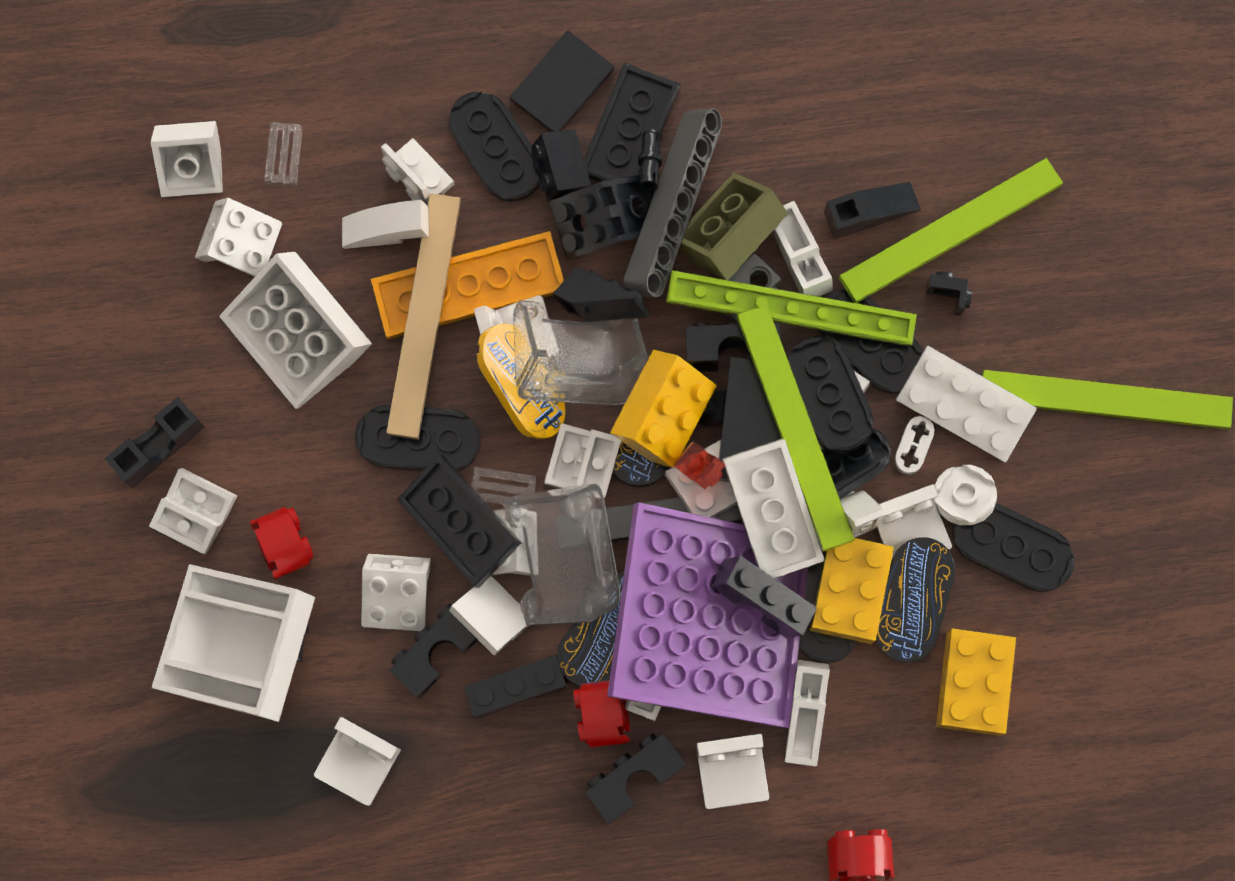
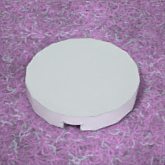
M963 465L957 468L951 467L944 471L936 481L935 488L938 497L934 502L939 514L946 520L958 525H974L984 521L993 512L997 503L995 482L992 476L982 468L973 465Z

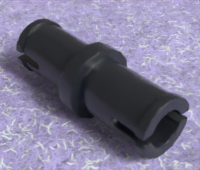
M654 129L645 130L642 133V153L638 155V165L641 167L638 187L641 190L644 188L645 192H653L658 189L659 168L662 166V156L660 155L662 134L660 132L656 134L657 130Z

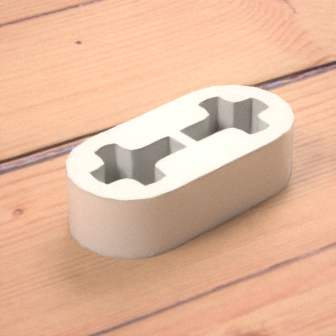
M922 416L914 417L909 421L894 456V466L901 474L912 475L916 473L924 462L935 431L933 423L928 418ZM919 424H922L924 426L923 431L928 434L927 436L922 435L917 444L913 442L915 431L911 430V428H917ZM910 448L915 449L913 460L917 464H911L908 468L904 466V460L900 457L906 456Z

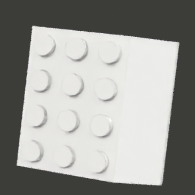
M189 564L152 688L279 722L315 597L298 589Z

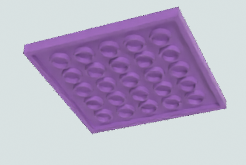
M640 502L633 505L607 697L773 727L789 728L800 636L785 638L760 621L764 615L761 611L744 603L735 604L710 587L724 559L742 556L757 566L743 524ZM808 567L774 578L805 599Z

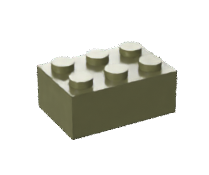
M733 172L688 222L679 248L691 263L724 280H729L749 256L758 249L759 245L768 235L777 228L788 212L772 189Z

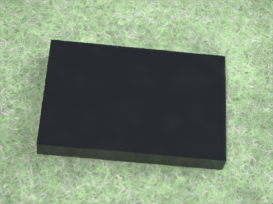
M567 30L512 93L510 101L550 132L562 131L614 71V65Z

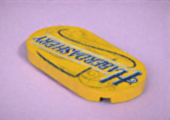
M503 323L486 329L478 341L480 353H477V362L481 372L514 425L527 437L545 439L554 436L559 432L561 423H564L565 420L564 399L528 338L520 329L511 324Z

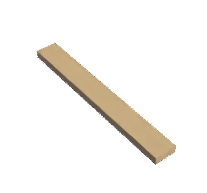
M433 193L429 195V237H422L387 435L419 440L461 198Z

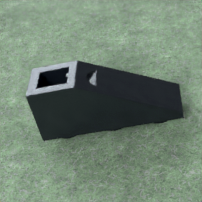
M905 182L856 191L826 202L824 215L832 236L836 240L918 212L921 208L911 183Z
M578 266L553 293L567 313L585 322L647 318L650 315L642 304L644 302L643 297L634 289L627 291L615 280L610 279L607 281L596 271L590 270L588 272Z

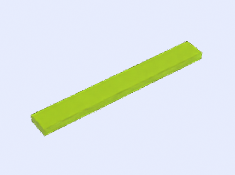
M1045 158L841 274L839 280L853 302L858 303L1062 186L1063 181L1048 159Z
M673 270L670 274L666 303L731 315H737L767 305L773 322L905 346H911L913 343L917 314Z
M765 305L737 314L739 326L780 437L786 441L822 551L824 552L853 542L855 539L768 306Z
M992 370L982 371V377L1035 406L1037 409L1226 430L1231 428L1233 397Z

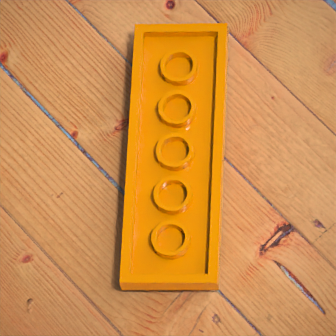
M550 231L451 257L439 326L475 317L474 309L484 305L497 310L538 295L543 298L553 296L554 291L562 284L564 279ZM416 267L371 279L387 340L404 336Z

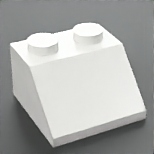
M216 121L158 125L154 127L151 147L161 197L223 192L221 147Z

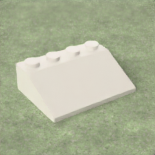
M296 252L275 254L219 316L295 409L301 407L349 368L372 345L370 340Z

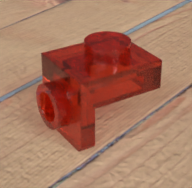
M692 442L674 463L675 468L695 485L706 489L708 486H714L723 475L721 470L725 466L721 460L709 454L696 442Z

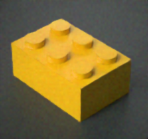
M653 350L610 433L647 460L675 468L717 385L678 355Z
M854 538L853 542L827 550L824 553L825 561L822 563L814 603L817 609L811 619L809 631L872 644L876 641L894 546Z
M953 628L946 633L936 727L995 736L1006 734L1016 637Z

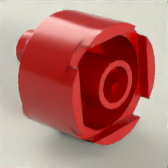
M284 506L249 521L252 530L255 531L256 541L269 571L273 570L272 577L274 580L310 565L309 560L313 559V551L307 537L300 538L298 531L301 530L299 526L301 524L293 507L287 510Z
M610 680L581 684L580 689L574 690L576 709H581L583 720L578 722L580 741H585V744H588L590 748L630 742V737L624 735V732L630 731L629 711L625 709L627 700L607 697Z
M852 830L837 831L835 836H832L831 840L826 842L829 881H836L838 877L839 881H876V876H885V881L895 879L892 838L888 837L887 830H869L868 835L855 836V831Z

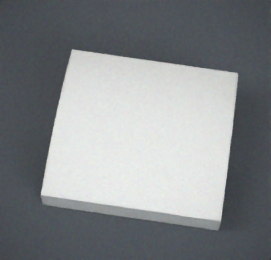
M561 423L544 485L605 498L621 440L614 435L593 429L588 431Z
M184 468L178 469L168 494L165 498L161 499L149 527L202 554H206L228 517L237 495Z
M492 576L480 588L473 587L455 602L449 610L494 656L511 640L513 641L535 620Z

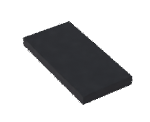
M624 62L584 158L589 178L601 182L640 175L641 167L638 165V155L642 153V133L649 129L657 130L656 134L657 132L662 133L680 90V83Z
M731 357L729 362L716 481L723 482L730 481L722 459L781 439L755 366L750 359Z
M438 454L397 498L401 505L476 588H480L522 543L443 455Z

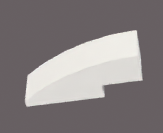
M421 199L381 205L342 218V247L344 249L401 244L403 239L429 237V207Z
M793 201L783 205L788 214L772 232L800 294L819 297L832 292V277L819 254V247L796 203Z
M797 660L790 726L788 728L785 762L817 766L826 707L825 700L830 672L829 664Z

